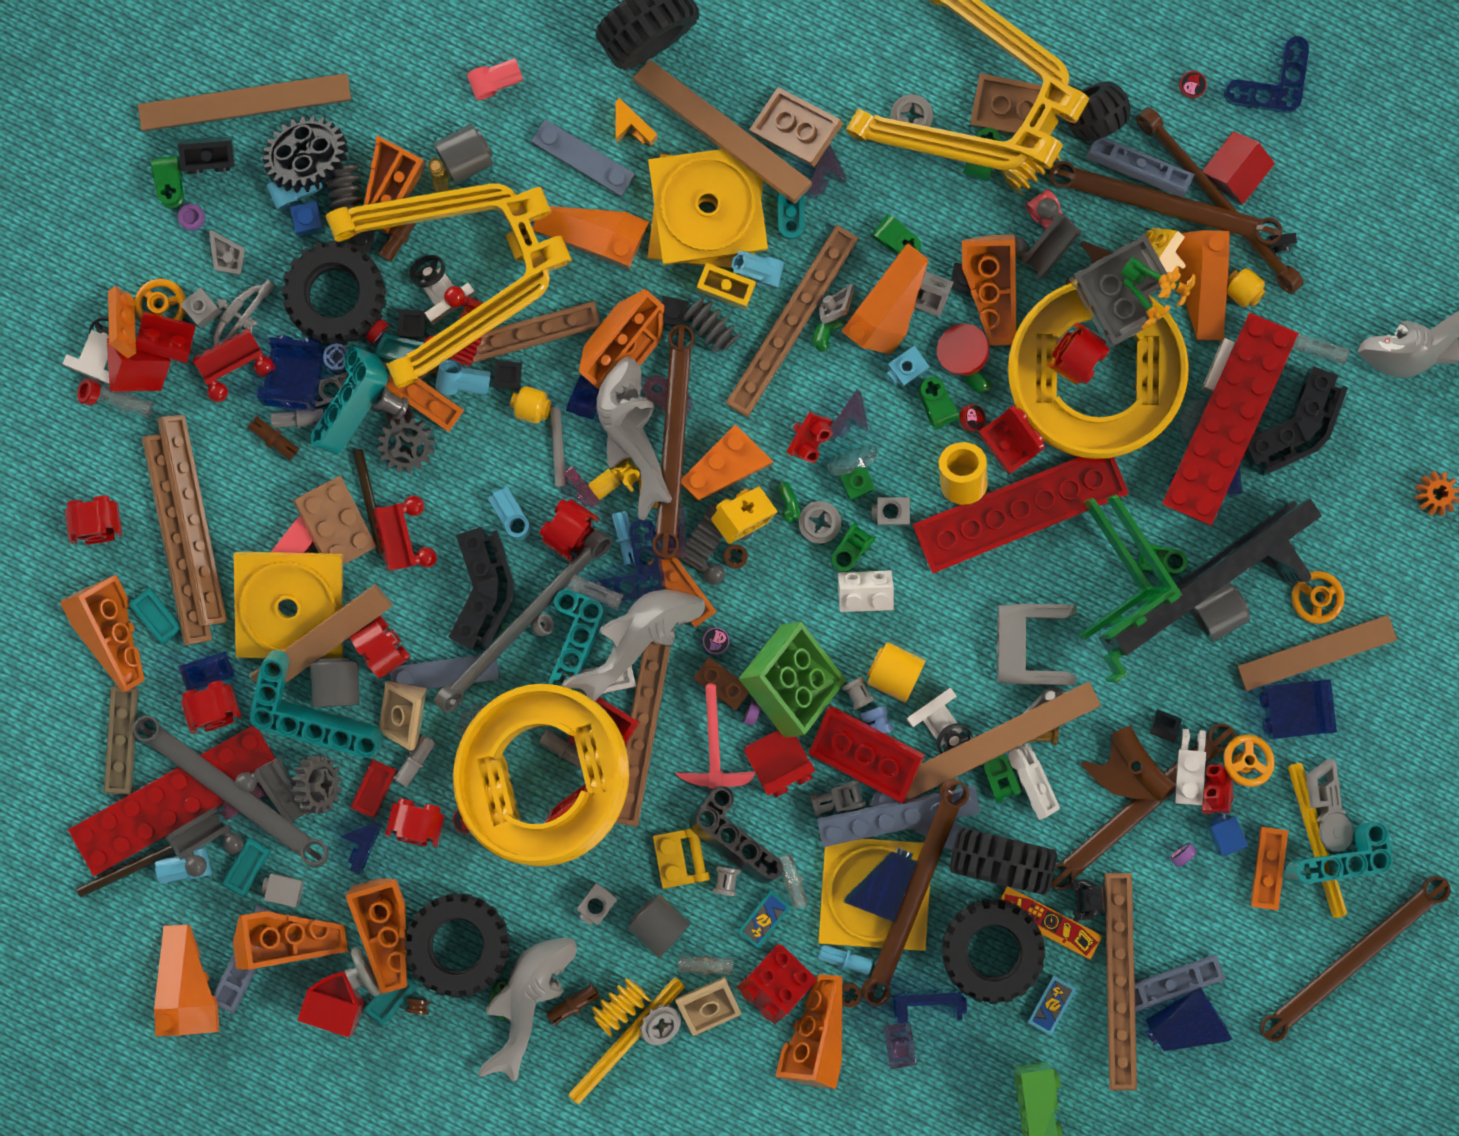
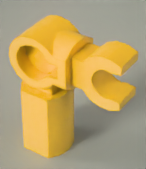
M628 458L613 467L612 470L607 469L588 485L598 499L601 500L621 485V480H623L626 488L633 492L634 488L632 486L634 482L641 481V473L632 459Z

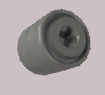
M471 123L433 143L444 168L455 185L493 165L491 159L493 155L480 130L478 128L475 129Z
M1230 583L1190 610L1198 626L1212 643L1250 621L1249 608L1239 590Z
M350 658L319 659L318 663L310 664L311 707L360 705L358 662L350 661Z
M658 894L654 899L651 897L631 918L628 931L659 959L690 926L691 922L661 894Z

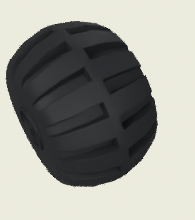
M1110 81L1099 82L1081 90L1082 93L1089 97V101L1076 123L1067 121V126L1075 136L1083 141H1096L1113 134L1129 120L1130 103L1127 94L1121 87Z

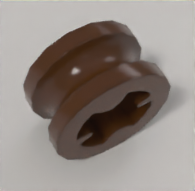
M738 544L731 545L725 550L724 561L730 568L739 569L746 564L748 554L743 546ZM736 549L737 552L740 550L743 553L740 557L742 562L736 564V561L734 564L729 561L731 558L730 551Z
M850 982L842 985V992L844 990L849 991L850 988L856 990L854 994H857L855 1000L850 999L849 1002H845L843 1000L845 996H842V1005L849 1008L858 1005L862 998L860 988Z
M407 998L409 1006L405 1008V1012L429 1014L427 1006L431 1003L430 1000Z

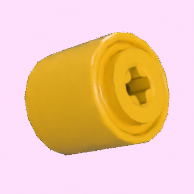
M960 442L948 446L941 453L939 458L940 486L945 498L952 503L960 505L972 504L980 500L988 487L987 461L982 449L975 444Z
M886 642L884 648L880 647L867 674L870 677L867 685L906 703L926 659L890 642Z

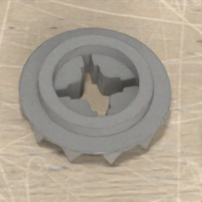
M909 94L902 96L894 103L891 110V119L910 123L908 122L909 119L904 117V113L908 114L913 105L915 114L919 115V119H914L912 124L930 127L933 120V111L925 98Z
M815 501L808 504L802 510L799 517V528L806 539L813 543L823 544L837 536L841 528V517L838 510L832 504L824 501ZM825 512L824 522L831 526V528L821 527L815 533L816 524L809 517L818 519Z
M659 1004L656 1010L650 1009V1014L647 1017H642L644 1023L639 1028L642 1032V1037L647 1043L661 1045L670 1041L677 1034L681 1018L679 1013L670 1005L664 1007ZM662 1019L664 1023H661L657 1029L655 1025L659 1024V1020Z

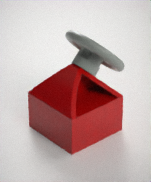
M355 947L351 950V956L356 968L351 967L345 970V972L341 971L329 975L307 989L297 1021L348 1038L355 1033L365 1004L357 988L365 985L372 996L377 997L380 995V988L373 970L359 948Z

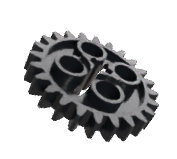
M312 115L309 121H306L304 116H302L300 123H296L292 119L290 127L282 124L283 131L281 133L274 131L273 133L276 138L267 139L270 147L263 148L266 155L262 157L265 164L263 167L271 182H275L278 188L283 186L287 192L292 187L296 193L300 191L301 187H304L306 192H309L312 185L318 190L320 188L319 183L322 181L328 185V177H337L335 169H343L341 161L347 160L345 154L348 152L347 141L339 126L335 127L333 121L327 123L324 117L320 118L318 122L314 115Z

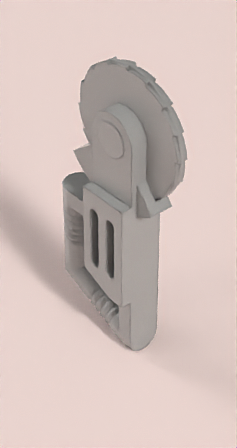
M1327 759L1309 772L1306 777L1310 808L1320 807L1321 814L1316 820L1320 823V840L1329 851L1338 853L1350 846L1353 839V830L1349 819L1344 816L1346 811L1342 810L1335 759ZM1327 773L1328 781L1318 786V779Z

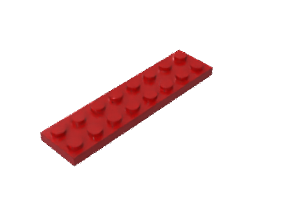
M1249 312L1162 502L1163 507L1212 527L1299 336L1298 332Z
M1077 457L983 495L980 500L972 504L959 505L914 523L912 527L930 571L934 574L1087 512L1089 510L1084 504V501L1094 498L1097 504L1101 506L1109 503L1107 501L1109 496L1117 494L1121 498L1128 495L1129 492L1114 457L1104 459Z
M254 726L245 729L200 755L234 781L240 773H253L257 768L276 759L262 732ZM178 767L73 826L68 831L94 877L168 836L173 831L212 808L223 805L226 801Z

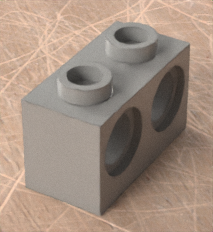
M925 272L916 298L915 308L940 317L951 291L953 281Z

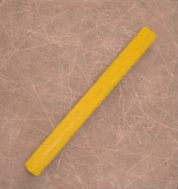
M1291 764L1288 766V771L1314 857L1330 855L1329 850L1324 847L1320 840V823L1316 821L1318 818L1316 808H1310L1309 789L1303 764ZM1327 862L1324 865V870L1326 874L1329 873V865ZM1338 880L1323 881L1322 885L1332 917L1340 918L1347 915Z
M675 977L668 983L569 1093L571 1100L580 1104L642 1035L639 1027L644 1023L642 1017H647L650 1014V1009L656 1010L659 1004L666 1007L677 997L685 987L678 978Z

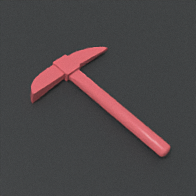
M708 683L705 689L710 770L708 773H676V775L689 783L708 786L709 788L745 785L753 779L756 771L723 773V770H720L716 685Z

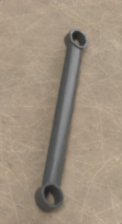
M596 530L590 534L584 543V549L454 684H447L440 689L435 697V704L445 713L455 710L463 700V693L555 599L557 593L564 590L593 559H598L607 553L611 547L612 539L602 530Z
M142 716L135 721L133 733L141 743L149 744L294 851L307 866L318 868L327 862L329 851L322 841L311 838L252 793L240 790L233 779L163 729L154 717ZM154 722L156 732H152L143 723ZM140 728L143 732L149 735L150 738L147 739L140 737L138 735V729ZM314 844L321 845L324 851L323 857L309 846ZM305 852L317 859L318 862L308 861L305 858Z

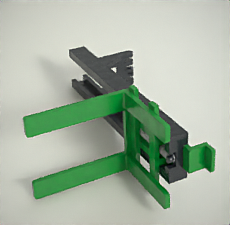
M1117 494L1109 496L1107 501L1163 585L1158 587H1152L1095 499L1090 498L1084 501L1090 514L1140 589L1138 593L1078 635L1081 640H1085L1101 628L1111 627L1099 637V640L1108 652L1103 659L1113 672L1105 678L1107 682L1116 683L1128 675L1119 661L1121 656H1127L1257 562L1260 561L1276 570L1284 583H1301L1311 580L1310 572L1289 541L1322 517L1311 498L1306 499L1299 505L1295 500L1290 501L1175 583ZM1135 604L1142 605L1127 617H1118Z

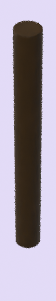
M363 449L353 451V456L373 540L377 546L375 548L376 553L379 555L384 552L380 547L381 540L378 538V529L375 526L376 520L373 518V510L377 507Z
M169 844L77 887V893L80 897H83L157 861L175 854V851Z

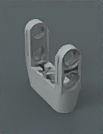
M998 605L997 682L1022 685H1076V674H1070L1066 671H1026V618L1064 619L1068 616H1077V605Z

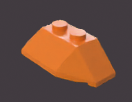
M646 289L619 302L585 343L578 372L596 388L600 389L606 376L625 357L634 359L641 366L661 341L665 306Z

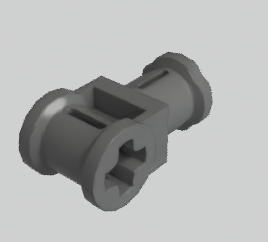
M385 387L370 410L378 413L383 411L399 420L407 410L409 399L406 397L400 398L390 393L389 389Z
M855 780L837 785V787L831 788L830 792L820 795L810 794L816 818L820 817L821 813L832 810L844 812L866 806V801L862 800L858 786L860 781ZM850 789H851V792H852V795H853V799H854L853 802H852L851 795H850V792H849ZM832 800L830 803L820 805L822 802Z

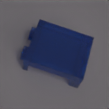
M279 335L277 338L269 337L268 343L271 346L269 358L272 360L273 365L275 364V370L273 372L272 367L271 371L266 374L264 387H258L256 397L263 406L315 411L325 349L319 341L313 338L293 340V338L285 335Z
M1331 679L1262 686L1263 692L1259 693L1261 708H1265L1266 718L1262 719L1264 734H1268V739L1337 732Z
M958 989L893 992L894 1019L897 1023H908L907 1006L952 1004L953 1017L956 1020H963L962 1014L967 1013L966 997L961 995Z

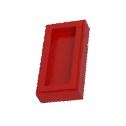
M372 759L350 808L375 819L397 773V769Z

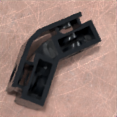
M1315 366L1307 370L1290 419L1252 437L1244 454L1250 467L1261 463L1264 468L1261 472L1265 476L1321 449L1331 437L1348 389L1346 386L1335 387L1338 375ZM1329 393H1332L1327 412H1325L1323 409ZM1322 419L1326 420L1318 440L1308 450L1296 454L1294 447L1310 440L1321 428ZM1285 450L1288 454L1273 462H1269L1268 456Z
M479 527L456 535L473 589L448 638L472 650H475L479 641L484 643L483 646L486 648L494 642L514 603L516 587L499 532L497 530L492 531V535L486 537L484 529ZM491 542L498 563L492 564L486 543ZM503 567L508 580L507 598L498 615L494 613L498 605L500 582L497 569ZM489 615H491L493 619L490 623V628L486 631L484 637L481 638L479 635Z

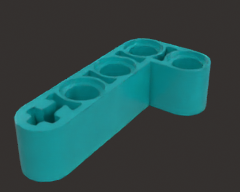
M355 346L349 348L344 357V367L349 376L311 434V444L314 447L334 454H338L344 449L385 388L388 380V372L379 356Z
M567 589L557 593L554 604L561 616L574 622L550 677L549 684L561 685L565 677L561 671L567 674L565 680L570 678L568 675L574 676L583 672L605 618L600 602ZM566 598H571L574 600L572 608L562 609L560 607L561 602ZM589 608H597L599 610L598 616L594 619L586 618L585 612ZM586 632L589 634V638L585 643L575 642V637L578 633ZM574 656L579 659L576 667L567 668L565 666L567 658Z
M1380 822L1360 824L1355 830L1357 851L1293 860L1286 867L1285 874L1287 879L1293 884H1309L1387 872L1392 866V853L1386 826ZM1370 829H1372L1374 833L1373 840H1371L1369 837ZM1374 856L1378 859L1377 867L1373 863ZM1350 859L1354 863V868L1352 871L1349 868ZM1326 862L1329 865L1328 874H1326L1324 870V865ZM1304 868H1310L1311 873L1301 874L1300 871Z

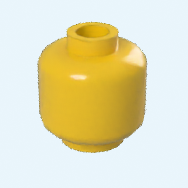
M1245 268L1240 272L1234 270L1228 277L1227 295L1242 308L1249 305L1254 307L1266 293L1264 290L1265 281L1249 268Z
M524 386L518 393H513L510 408H514L515 418L538 424L542 419H547L551 408V400L548 399L545 391Z

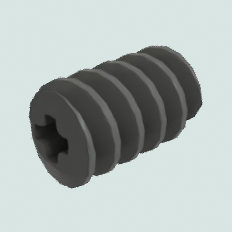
M345 165L343 169H335L337 177H328V180H331L327 185V188L331 190L328 193V199L333 201L329 204L331 211L342 207H347L348 209L357 207L355 203L362 200V197L354 195V192L361 190L360 186L353 185V182L359 180L360 176L352 175L351 173L359 169L357 165Z
M705 295L691 306L686 312L684 320L690 321L694 319L691 328L697 329L701 327L698 336L708 335L705 344L715 343L712 348L713 353L724 352L742 334L741 332L735 335L731 334L735 326H724L728 318L718 319L717 317L721 310L711 311L710 309L714 302L710 301L704 304Z

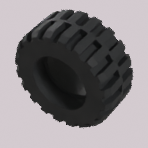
M623 0L597 25L596 39L615 67L621 70L634 68L657 56L686 34L699 19V8L693 0Z
M329 241V244L324 245L322 242L314 244L315 248L311 250L306 248L301 251L302 256L299 259L294 258L290 263V271L285 272L283 278L285 286H282L284 308L293 324L315 342L319 341L329 346L336 343L347 345V342L350 341L357 342L383 316L381 312L386 307L387 301L385 299L387 291L383 276L374 261L363 250L355 248L352 244L346 242L339 244L336 241ZM330 270L348 272L355 278L359 287V299L355 307L349 313L338 318H328L319 314L312 306L310 300V290L314 281L321 274Z
M961 828L956 835L949 867L951 873L1046 895L1051 888L1058 855L1056 850Z
M466 893L448 894L426 904L413 918L414 920L407 931V941H405V950H407L408 956L406 959L408 965L412 967V973L415 978L419 979L428 990L431 989L438 995L451 996V998L475 995L490 986L503 971L510 951L509 933L507 932L504 919L498 914L499 911L494 906L489 905L486 900ZM451 920H464L473 924L479 930L483 940V951L477 963L461 971L450 970L441 965L433 952V938L436 931L444 923Z
M982 899L980 902H973L967 905L949 922L942 942L943 964L951 982L965 996L968 995L975 1001L989 1002V1004H997V1002L1004 1001L1007 1003L1013 1001L1018 996L1021 997L1026 994L1027 990L1038 981L1037 978L1042 973L1044 967V939L1032 916L1019 905L1003 899ZM987 926H999L1007 929L1018 942L1019 955L1016 964L1010 971L1000 976H987L980 973L973 967L968 957V945L972 936L978 930Z

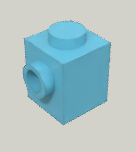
M914 345L888 364L887 368L889 371L887 375L895 386L899 384L904 388L928 371L930 366Z

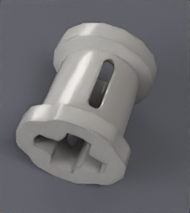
M863 676L842 687L844 691L848 692L853 701L854 710L875 700L874 696H870L865 687Z
M717 866L716 870L719 873L716 888H713V893L736 896L737 892L734 889L736 877L740 874V870Z

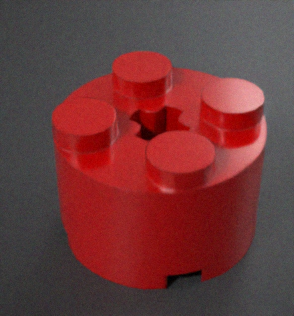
M1076 322L1073 325L1076 330L1073 333L1067 331L1056 345L1051 355L1055 359L1054 363L1048 362V367L1073 384L1078 385L1081 382L1087 384L1095 373L1093 370L1098 360L1102 361L1107 356L1110 348L1106 346L1105 339L1080 322Z
M108 495L96 496L90 502L83 503V500L67 502V508L64 512L70 544L78 545L77 540H85V545L100 544L115 540V534L119 537L123 536L119 505L117 502L110 500Z
M562 499L554 510L556 515L551 523L547 521L541 528L539 535L543 537L542 544L566 560L571 561L574 558L570 555L573 552L580 553L586 539L595 530L591 527L593 521L598 523L599 517L573 499L568 501Z
M382 615L350 637L358 653L362 654L366 660L365 663L379 679L411 658L403 645H398L402 640L393 628L389 631L387 630L389 625Z
M220 680L208 684V689L199 692L197 689L182 693L183 700L180 703L191 734H198L197 729L203 727L205 732L216 730L234 723V716L238 719L242 717L232 685L223 684V681Z
M398 799L397 804H392L385 836L391 838L393 833L396 834L398 841L425 847L427 842H433L432 847L437 848L445 815L440 813V807L425 804L424 808L415 807L413 801Z

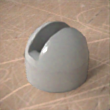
M548 614L539 615L531 623V629H533L534 634L546 636L553 632L554 622Z

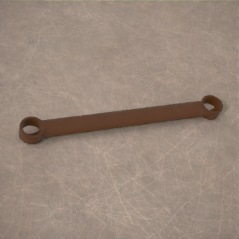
M1146 107L1136 115V122L1140 129L1147 135L1154 136L1183 170L1195 174L1193 181L1215 206L1238 212L1163 128V121L1159 113L1150 107ZM1242 235L1276 274V281L1285 292L1294 294L1304 285L1300 273L1291 266H1285L1269 246L1260 244L1257 239Z
M1067 161L1057 162L1050 170L1051 183L1058 189L1072 188L1224 231H1230L1257 239L1264 246L1276 244L1282 235V226L1274 218L1260 219L1182 198L1177 195L1078 169ZM1067 167V168H1069L1073 173L1067 172V171H1064V170H1060V169H1057V168ZM1053 174L1062 175L1072 180L1067 184H1059L1054 180ZM1271 223L1275 225L1278 229L1264 226L1262 224ZM1258 231L1269 232L1278 237L1274 240L1266 241L1259 236Z
M685 325L673 327L668 335L670 355L661 471L672 500L670 503L658 502L656 536L652 542L654 554L662 560L674 558L679 551L677 534L691 349L695 343L692 329ZM677 332H679L678 347L672 343V338ZM684 332H687L691 338L690 344L686 347H683ZM663 537V549L661 554L657 551L656 545L660 538ZM669 538H672L676 548L672 553L668 554Z
M1216 724L1208 731L1204 750L1206 752L1205 765L1227 747V745L1218 747V744L1229 735H1231L1230 741L1236 737L1233 728L1229 725ZM1225 727L1227 729L1221 736L1212 741V734L1216 728ZM1198 744L1191 751H1197ZM1177 762L1164 772L1175 784ZM1176 786L1163 801L1175 792ZM1134 798L1062 862L1056 864L1055 868L1064 866L1067 869L1052 881L1051 886L1058 890H1066L1071 887V880H1074L1162 802ZM1070 874L1067 884L1059 887L1056 886Z
M949 779L940 788V804L871 978H868L862 985V996L872 1006H881L890 998V982L959 808L965 805L969 799L967 786L958 779ZM961 785L963 789L962 796L957 801L952 802V795L956 786ZM879 983L883 984L885 988L884 993L878 999H874L877 985Z
M1430 876L1425 879L1422 887L1313 981L1274 1014H1268L1263 1017L1259 1025L1262 1036L1273 1042L1284 1039L1288 1029L1436 903H1442L1447 900L1451 892L1448 881L1439 876ZM1432 880H1440L1442 883L1428 894V884ZM1445 888L1444 894L1440 898L1432 899ZM1269 1019H1280L1273 1028L1265 1032L1264 1026ZM1283 1026L1280 1035L1270 1038V1036L1276 1033Z

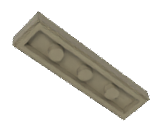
M111 686L104 793L132 794L136 743L133 725L137 720L138 687L122 692L118 686Z

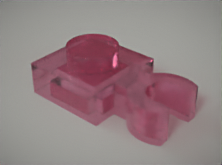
M573 466L564 472L579 491L575 496L584 507L590 505L594 509L602 503Z

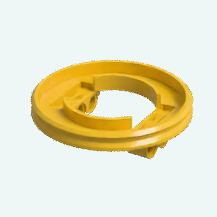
M1068 284L1056 289L1040 300L1026 315L1014 336L1008 361V380L1014 403L1017 409L1020 408L1025 412L1030 427L1033 430H1037L1046 443L1062 452L1091 459L1112 458L1131 453L1161 434L1173 420L1182 404L1189 372L1188 355L1183 336L1169 313L1163 315L1162 319L1150 327L1133 335L1137 341L1135 356L1136 382L1134 383L1136 401L1125 411L1113 416L1091 417L1081 414L1066 405L1059 396L1057 397V372L1048 367V362L1054 363L1055 359L1051 355L1058 344L1059 338L1071 329L1076 322L1092 321V316L1079 298L1078 291L1072 284ZM1149 295L1151 301L1153 302L1152 305L1155 306L1158 311L1162 310L1164 307L1155 298Z
M532 684L518 687L503 693L489 702L478 712L465 730L456 752L453 770L455 800L459 813L471 834L493 854L505 860L529 866H554L566 863L594 848L608 834L623 809L629 786L627 749L613 719L598 703L588 696L553 684ZM539 726L557 727L565 733L574 736L587 792L581 790L576 802L561 817L543 824H528L520 820L519 812L515 806L517 803L516 799H514V790L509 780L511 778L503 752L516 736L528 729Z

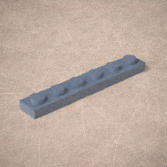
M975 785L967 786L969 799L965 805L959 808L956 818L980 813ZM962 788L954 790L952 802L960 799L963 793ZM940 792L906 799L903 803L897 801L818 818L817 822L822 845L826 847L932 824L941 801Z

